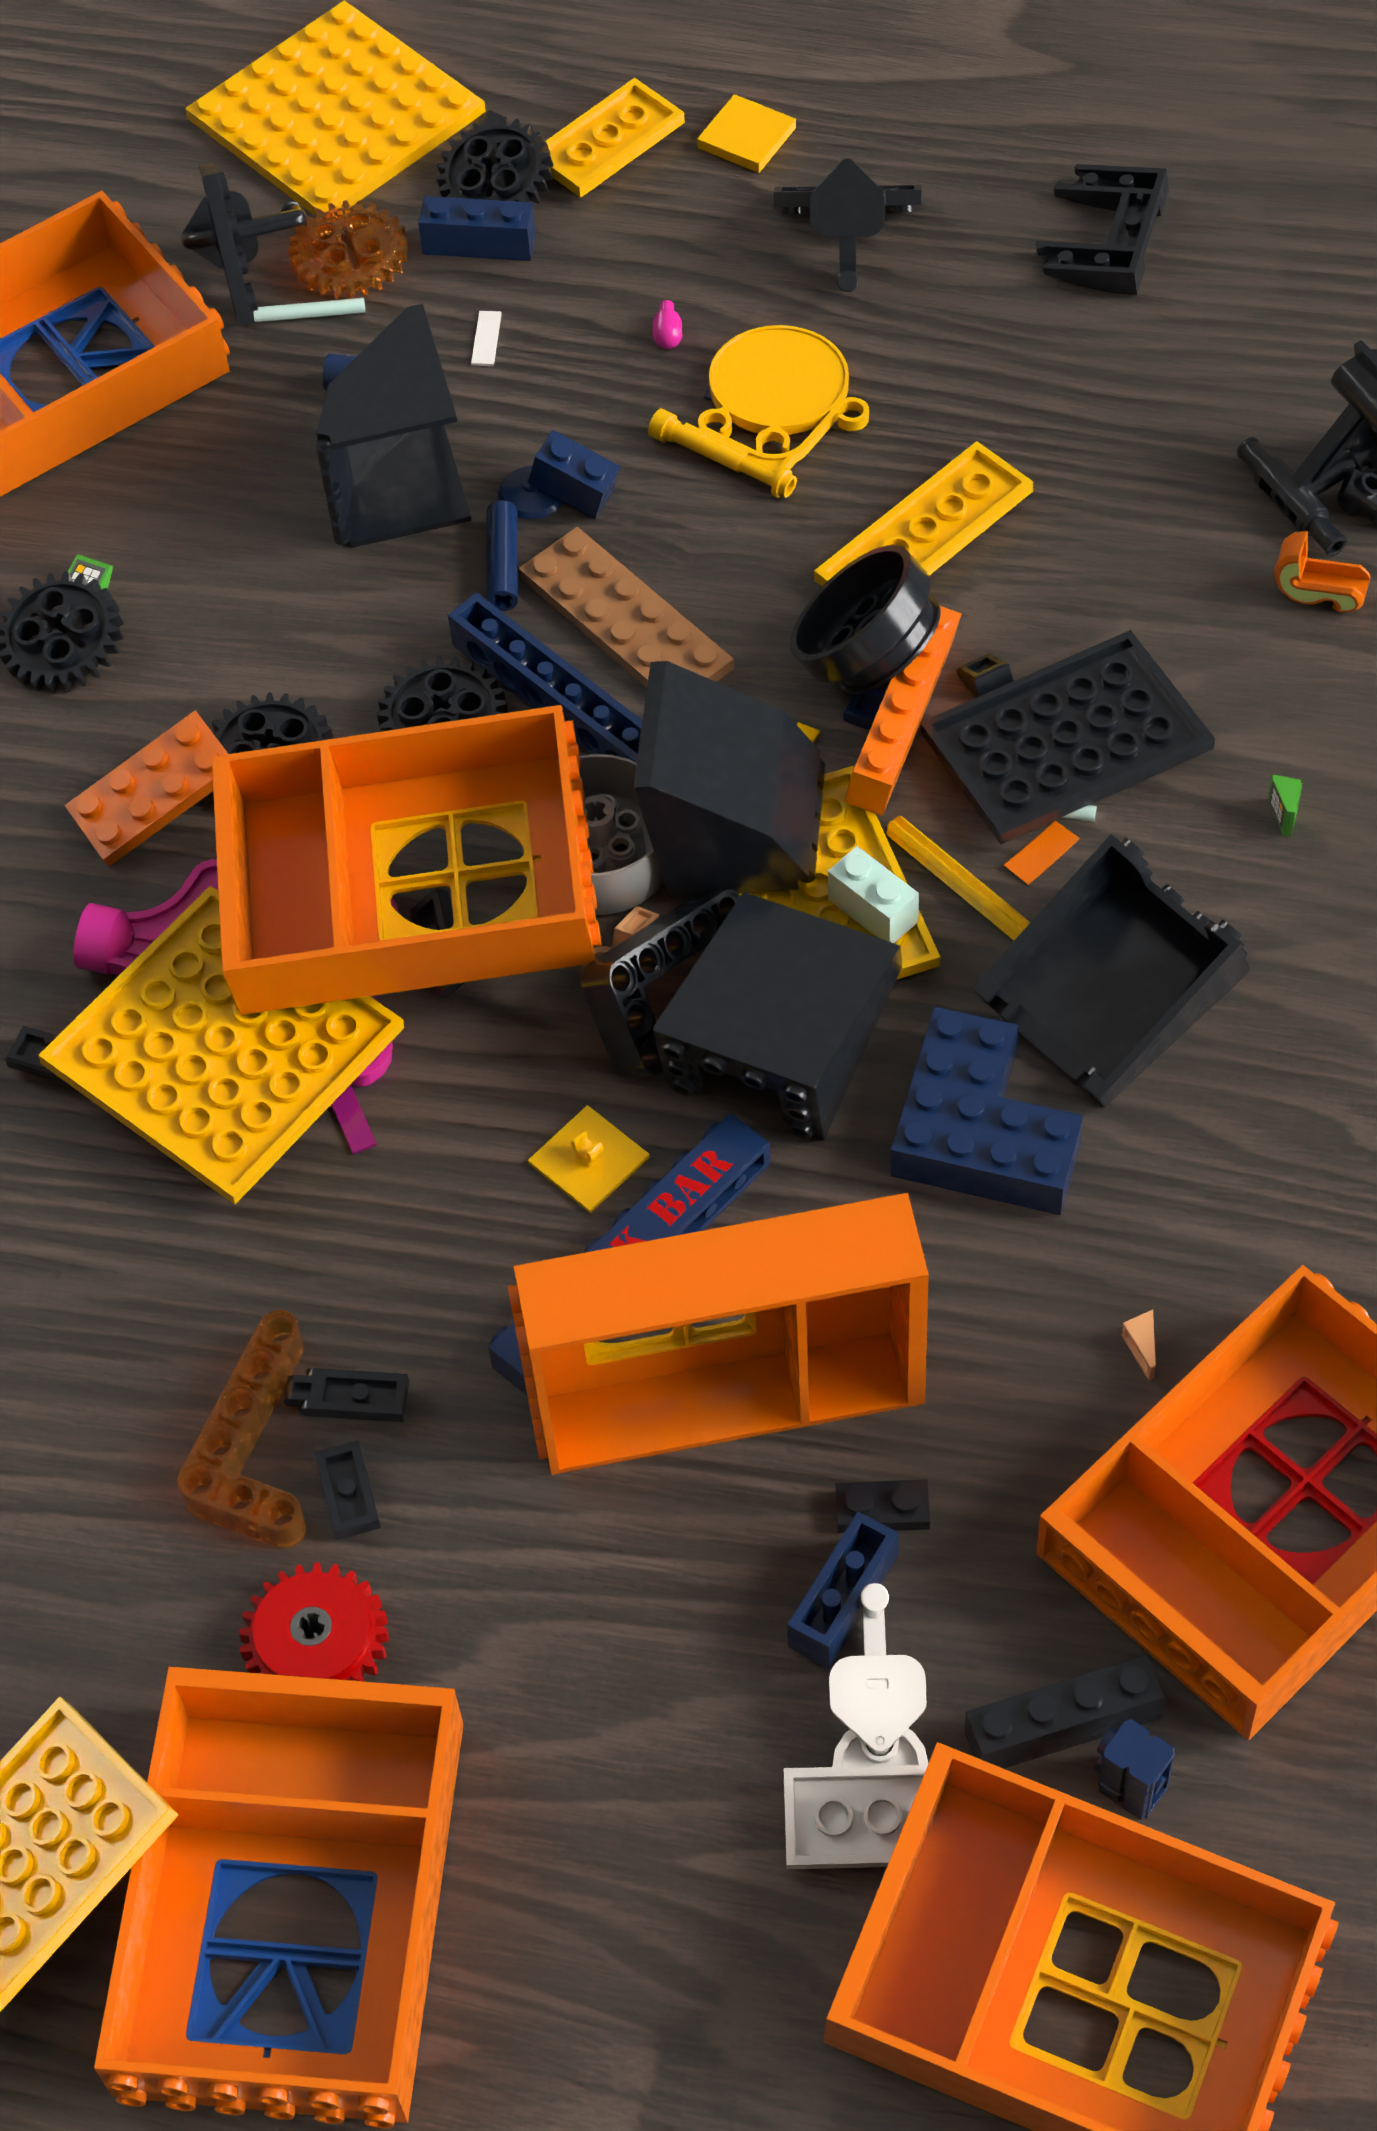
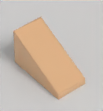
M636 906L614 928L611 948H614L658 920L660 914Z
M1153 1310L1124 1322L1122 1329L1123 1339L1149 1381L1154 1379L1156 1367Z

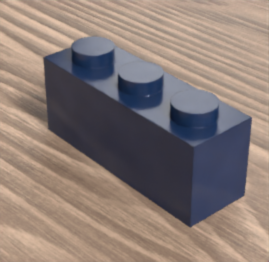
M424 196L418 221L424 255L531 261L536 238L533 202Z
M860 1512L856 1513L787 1624L789 1648L830 1669L863 1615V1604L860 1598L862 1590L868 1584H882L898 1557L899 1533Z

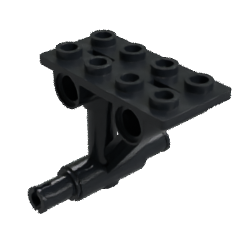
M1362 340L1354 344L1355 356L1339 366L1331 379L1332 386L1349 405L1295 473L1282 459L1272 457L1255 437L1244 440L1237 449V456L1254 472V481L1258 487L1265 491L1280 512L1291 520L1299 532L1308 531V536H1311L1329 557L1339 554L1345 548L1347 538L1330 522L1329 512L1317 496L1344 480L1347 473L1353 468L1360 472H1364L1369 468L1377 475V350H1371Z

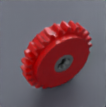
M320 1562L314 1563L312 1572H304L303 1567L299 1564L295 1568L296 1575L289 1578L287 1574L280 1571L278 1573L280 1583L273 1586L265 1581L262 1584L266 1593L264 1598L252 1595L250 1598L255 1612H243L242 1618L248 1627L239 1629L238 1632L241 1642L245 1643L239 1649L243 1660L248 1661L245 1664L248 1673L365 1682L363 1678L365 1673L374 1676L378 1674V1668L373 1659L381 1660L386 1658L385 1648L379 1643L389 1641L388 1630L383 1627L388 1624L385 1610H380L382 1603L379 1595H371L372 1590L367 1580L357 1585L358 1579L354 1571L351 1570L343 1578L337 1564H333L329 1573L322 1571ZM313 1632H322V1634L318 1636L317 1633L313 1634ZM310 1635L314 1639H306V1637Z

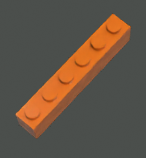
M940 606V620L928 644L902 672L891 679L852 772L844 802L883 816L953 644L962 613Z

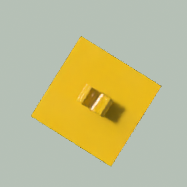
M587 1105L530 1157L528 1164L591 1213L650 1158V1154Z

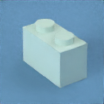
M858 846L828 870V900L877 938L895 943L918 922L919 893Z

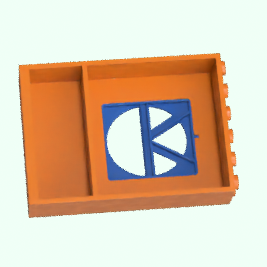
M102 190L0 243V497L230 372L227 355L230 354V351L222 337L221 329L224 328V324L215 308L209 309L204 304L195 286L189 287L185 283L178 267L175 264L170 266L166 262L159 246L156 243L150 244L137 222L131 223L118 201L112 202ZM88 319L71 345L67 343L53 326L65 321ZM103 322L120 329L128 337L132 348L82 353ZM36 333L82 385L80 388L48 405L39 404L27 399L10 378L11 364L16 353ZM120 365L100 377H97L90 369Z
M181 1667L168 1668L147 1783L179 1815L131 1867L94 2065L95 2071L111 2096L116 2097V2102L126 2106L141 2107L146 2105V2100L165 2102L166 2107L179 2111H193L196 2105L215 2106V2111L226 2115H243L245 2109L263 2110L267 2117L280 2120H291L294 2118L295 2113L314 2115L316 2121L326 2124L344 2123V2118L364 2119L365 2125L381 2129L393 2128L394 2122L408 2123L464 1725L454 1689ZM282 1875H303L328 1884L345 1899L353 1911L358 1924L361 1950L216 1938L214 1936L226 1911L245 1891L269 1878ZM220 1958L260 1962L229 2003L221 2005L211 1981L210 1960ZM284 1964L307 2021V2030L293 2035L269 2036L253 2032L241 2026L240 2019ZM306 1966L356 1971L354 1982L348 1994L333 2013L326 2014L324 2012Z

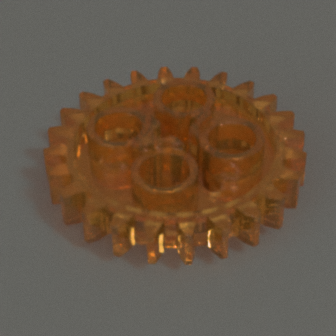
M344 200L342 208L337 209L335 205L329 203L328 212H323L318 208L315 209L316 218L306 216L305 226L295 227L296 235L289 238L291 247H288L293 273H297L298 281L300 283L307 282V287L310 291L319 286L321 296H324L331 290L334 292L335 299H338L342 292H347L349 298L353 299L355 291L359 290L363 295L368 296V288L371 286L379 291L382 290L381 281L394 282L393 273H402L401 263L407 262V237L405 236L404 226H399L398 217H390L389 209L387 208L377 212L376 203L371 204L365 209L363 208L362 200H359L355 207H349L347 200ZM339 229H342L347 237L348 247L352 257L355 258L357 270L352 267L347 246L342 241Z

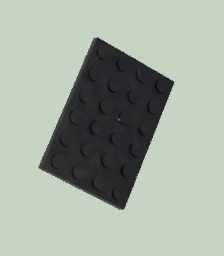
M1131 630L920 722V733L1000 844L1214 749L1215 744L1214 736Z

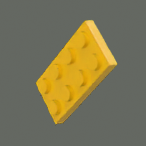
M633 78L545 141L554 164L550 168L553 178L578 197H583L684 124V112L638 79Z

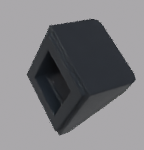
M990 653L956 670L959 678L975 698L1014 681L1009 664Z

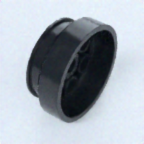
M899 545L879 547L856 558L829 579L806 605L791 634V653L815 679L822 682L837 681L840 688L848 694L866 693L880 687L902 672L922 652L938 626L941 609L939 603L932 596H929V574L904 547Z

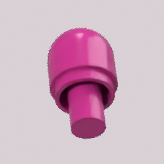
M663 300L659 303V312L655 314L652 320L653 340L662 349H673L682 339V320L679 314L674 311V303L670 300Z

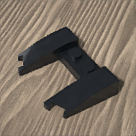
M1076 164L1074 166L1075 174L1080 178L1073 185L1058 181L1054 186V195L1092 207L1116 211L1106 245L1036 241L1037 255L1046 256L1048 263L1042 265L1045 275L1082 287L1137 295L1145 271L1144 255L1156 216L1162 215L1169 192L1167 169Z

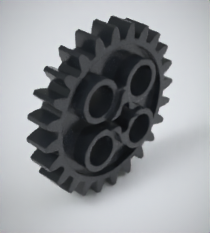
M502 117L498 125L494 126L489 118L486 121L485 128L482 129L478 124L474 123L473 133L468 134L461 130L460 134L463 140L460 142L455 140L449 141L453 151H442L441 155L444 162L437 164L440 175L436 176L440 187L439 192L442 197L516 202L532 201L540 203L541 200L537 192H548L549 189L546 181L553 179L550 168L554 164L547 143L543 141L540 132L534 133L530 124L522 128L519 119H515L508 126L505 117Z
M64 571L60 581H56L53 574L48 573L47 583L43 585L37 578H34V589L31 591L22 586L19 587L20 593L23 596L20 600L8 598L13 608L12 611H0V615L5 622L0 624V658L13 677L17 675L24 686L31 682L34 689L38 692L45 683L51 693H55L58 684H63L67 692H71L72 681L75 680L85 687V676L91 674L93 677L99 678L100 674L97 667L99 665L106 667L112 665L107 654H119L120 652L114 642L124 638L119 629L120 626L124 625L118 613L120 609L107 588L101 589L96 579L88 583L81 573L74 582L68 571ZM62 605L59 609L52 611L55 607ZM35 616H39V617H41L42 619H44L46 622H44V621H42V620H39V619H37V618H34V617H35ZM92 623L88 628L81 629L83 626ZM66 633H68L71 640L67 636H65ZM37 635L36 638H34V639L31 640V641H28L29 638H31L32 636ZM73 642L81 646H84L85 648L81 649L78 646L74 645ZM68 653L64 658L57 659L62 654Z
M437 657L435 666L430 667L425 660H421V670L416 671L412 667L407 666L406 678L398 675L393 676L395 687H384L385 698L378 700L380 711L377 712L380 732L503 714L508 713L504 689L498 688L496 676L488 678L487 668L483 667L474 672V665L471 660L463 667H460L457 657H454L449 665H444L442 658Z
M269 692L264 702H260L255 695H252L251 705L248 706L238 700L236 701L238 711L233 713L227 709L223 710L225 722L219 720L212 721L214 729L212 733L228 754L334 739L331 726L327 725L326 716H318L315 705L305 708L304 699L301 697L291 704L287 693L281 697L280 701H274L272 692Z

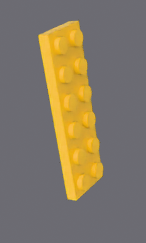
M976 441L815 569L814 581L823 586L837 572L856 558L871 550L887 545L904 547L931 575L1033 492V481Z

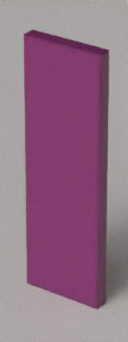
M350 1084L331 1105L350 1150L354 1155L375 1147L377 1144Z

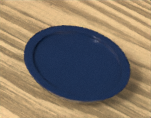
M532 466L521 467L510 473L502 481L498 491L499 501L504 500L513 503L517 507L518 517L523 519L546 517L557 511L564 503L528 483Z

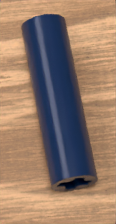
M504 500L495 501L487 507V601L500 611L511 610L518 603V510L513 503Z

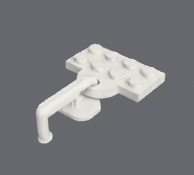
M878 1583L868 1584L864 1587L860 1597L863 1604L864 1656L842 1658L835 1663L830 1672V1709L850 1729L843 1735L835 1748L832 1767L784 1768L786 1869L887 1867L929 1764L924 1745L916 1734L909 1729L926 1709L925 1672L921 1664L910 1656L886 1655L884 1608L888 1604L889 1594L886 1588Z

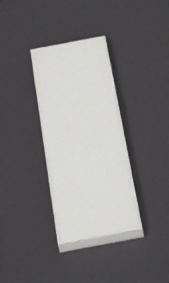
M479 311L471 366L494 367L501 311Z

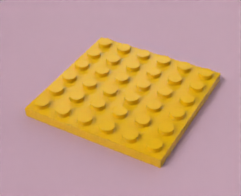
M344 0L187 106L185 111L189 121L294 201L298 202L323 223L328 224L486 112L485 101Z
M210 885L38 1056L40 1063L232 1204L236 1205L404 1029V1020L371 996L241 1015L222 972L219 893L217 889Z

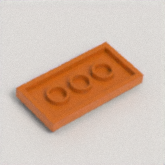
M195 710L64 806L104 862L110 867L213 792L212 757L227 755L228 753Z

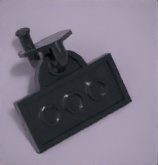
M851 158L841 160L818 186L775 187L774 207H782V214L804 213V207H810V223L814 231L823 237H839L840 274L836 282L838 288L847 293L854 291L859 283L856 274V237L873 236L882 229L885 222V206L892 205V212H914V205H922L921 185H877Z
M213 163L199 166L206 196L201 200L181 234L182 245L219 268L224 269L239 326L254 323L251 312L258 311L251 283H244L242 275L249 274L247 263L251 262L257 255V236L302 226L306 222V214L298 202L288 201L282 206L281 212L252 218L246 198L237 191L229 190L223 171L217 172Z

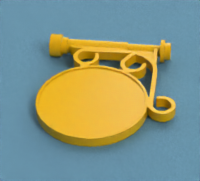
M786 325L764 326L735 336L725 343L714 356L709 369V390L712 401L717 409H709L701 413L698 418V428L687 422L682 425L675 414L661 408L656 411L649 423L648 435L662 443L667 441L676 442L738 473H745L770 485L771 495L777 498L782 496L787 498L792 494L796 486L797 478L792 475L790 470L796 462L803 459L837 420L838 426L847 431H858L867 426L869 422V406L860 398H846L849 385L848 366L844 356L832 342L804 328ZM847 411H856L861 415L850 418L843 414ZM712 422H719L724 426L720 428V433L706 425ZM732 423L748 431L758 433L756 437V450L729 438L732 433ZM814 429L801 445L790 451L789 435ZM770 441L779 442L782 444V453H763L762 446Z

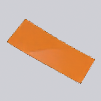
M1054 821L1031 843L1006 862L1004 866L1029 885L1080 838L1057 821Z

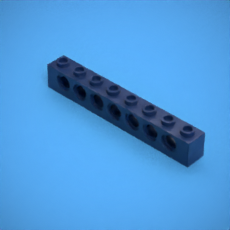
M477 592L448 614L452 645L481 668H487V673L493 677L496 676L501 684L533 709L561 705L565 721L573 720L576 742L589 753L614 755L637 763L642 720Z

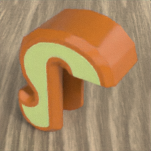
M1308 531L1294 532L1284 539L1274 568V578L1277 587L1290 600L1301 604L1333 601L1332 608L1337 612H1354L1362 607L1371 578L1369 572L1359 564L1308 558Z

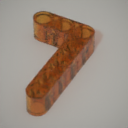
M279 1309L267 1313L260 1320L182 1466L177 1478V1484L185 1507L195 1517L272 1546L286 1549L299 1544L306 1534V1522L299 1501L295 1496L286 1491L240 1475L286 1387L287 1377L292 1375L304 1350V1343L297 1319L292 1313ZM279 1335H289V1337L283 1341H273V1339ZM259 1372H270L264 1378H253ZM240 1409H251L244 1416H233ZM220 1447H231L228 1452L222 1455H213L214 1451ZM201 1485H210L209 1489L204 1493H192L195 1488ZM239 1501H252L244 1509H233L234 1505ZM288 1515L293 1517L286 1524H273L281 1516Z

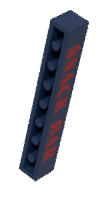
M730 1113L720 1123L712 1124L705 1131L701 1142L690 1152H683L674 1162L672 1170L661 1180L653 1181L644 1191L642 1199L631 1209H624L614 1220L612 1228L601 1238L597 1237L589 1242L583 1253L703 1231L770 1165L769 1142ZM513 1322L509 1327L504 1326L495 1333L488 1349L492 1368L527 1396Z

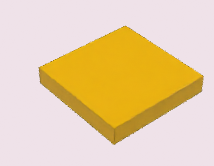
M734 94L697 138L698 149L760 173L796 129V119Z

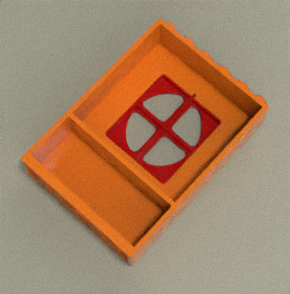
M1302 1265L1040 1515L1036 1555L1247 1741L1377 1611V1508L1372 1516L1362 1518L1329 1492L1322 1483L1324 1478L1359 1445L1368 1446L1377 1456V1324L1370 1319L1367 1311L1361 1305L1353 1301L1349 1302L1335 1291L1333 1285L1325 1276L1319 1273L1314 1274ZM1298 1417H1322L1335 1420L1343 1425L1346 1430L1345 1434L1310 1468H1301L1264 1437V1431L1279 1422ZM1246 1450H1252L1288 1479L1291 1487L1254 1523H1246L1237 1515L1231 1497L1232 1472L1240 1454ZM1306 1499L1314 1501L1350 1532V1538L1347 1541L1326 1550L1309 1553L1281 1550L1267 1541V1535L1301 1501Z

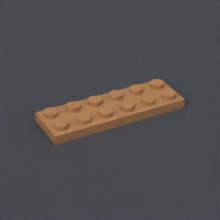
M579 527L571 530L518 568L519 577L646 688L648 685L650 663L655 661H669L716 682L734 669V659Z

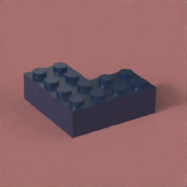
M934 1006L891 1147V1177L1061 1215L1081 1143L1083 1115L1004 1098L1017 1053L1018 1025Z

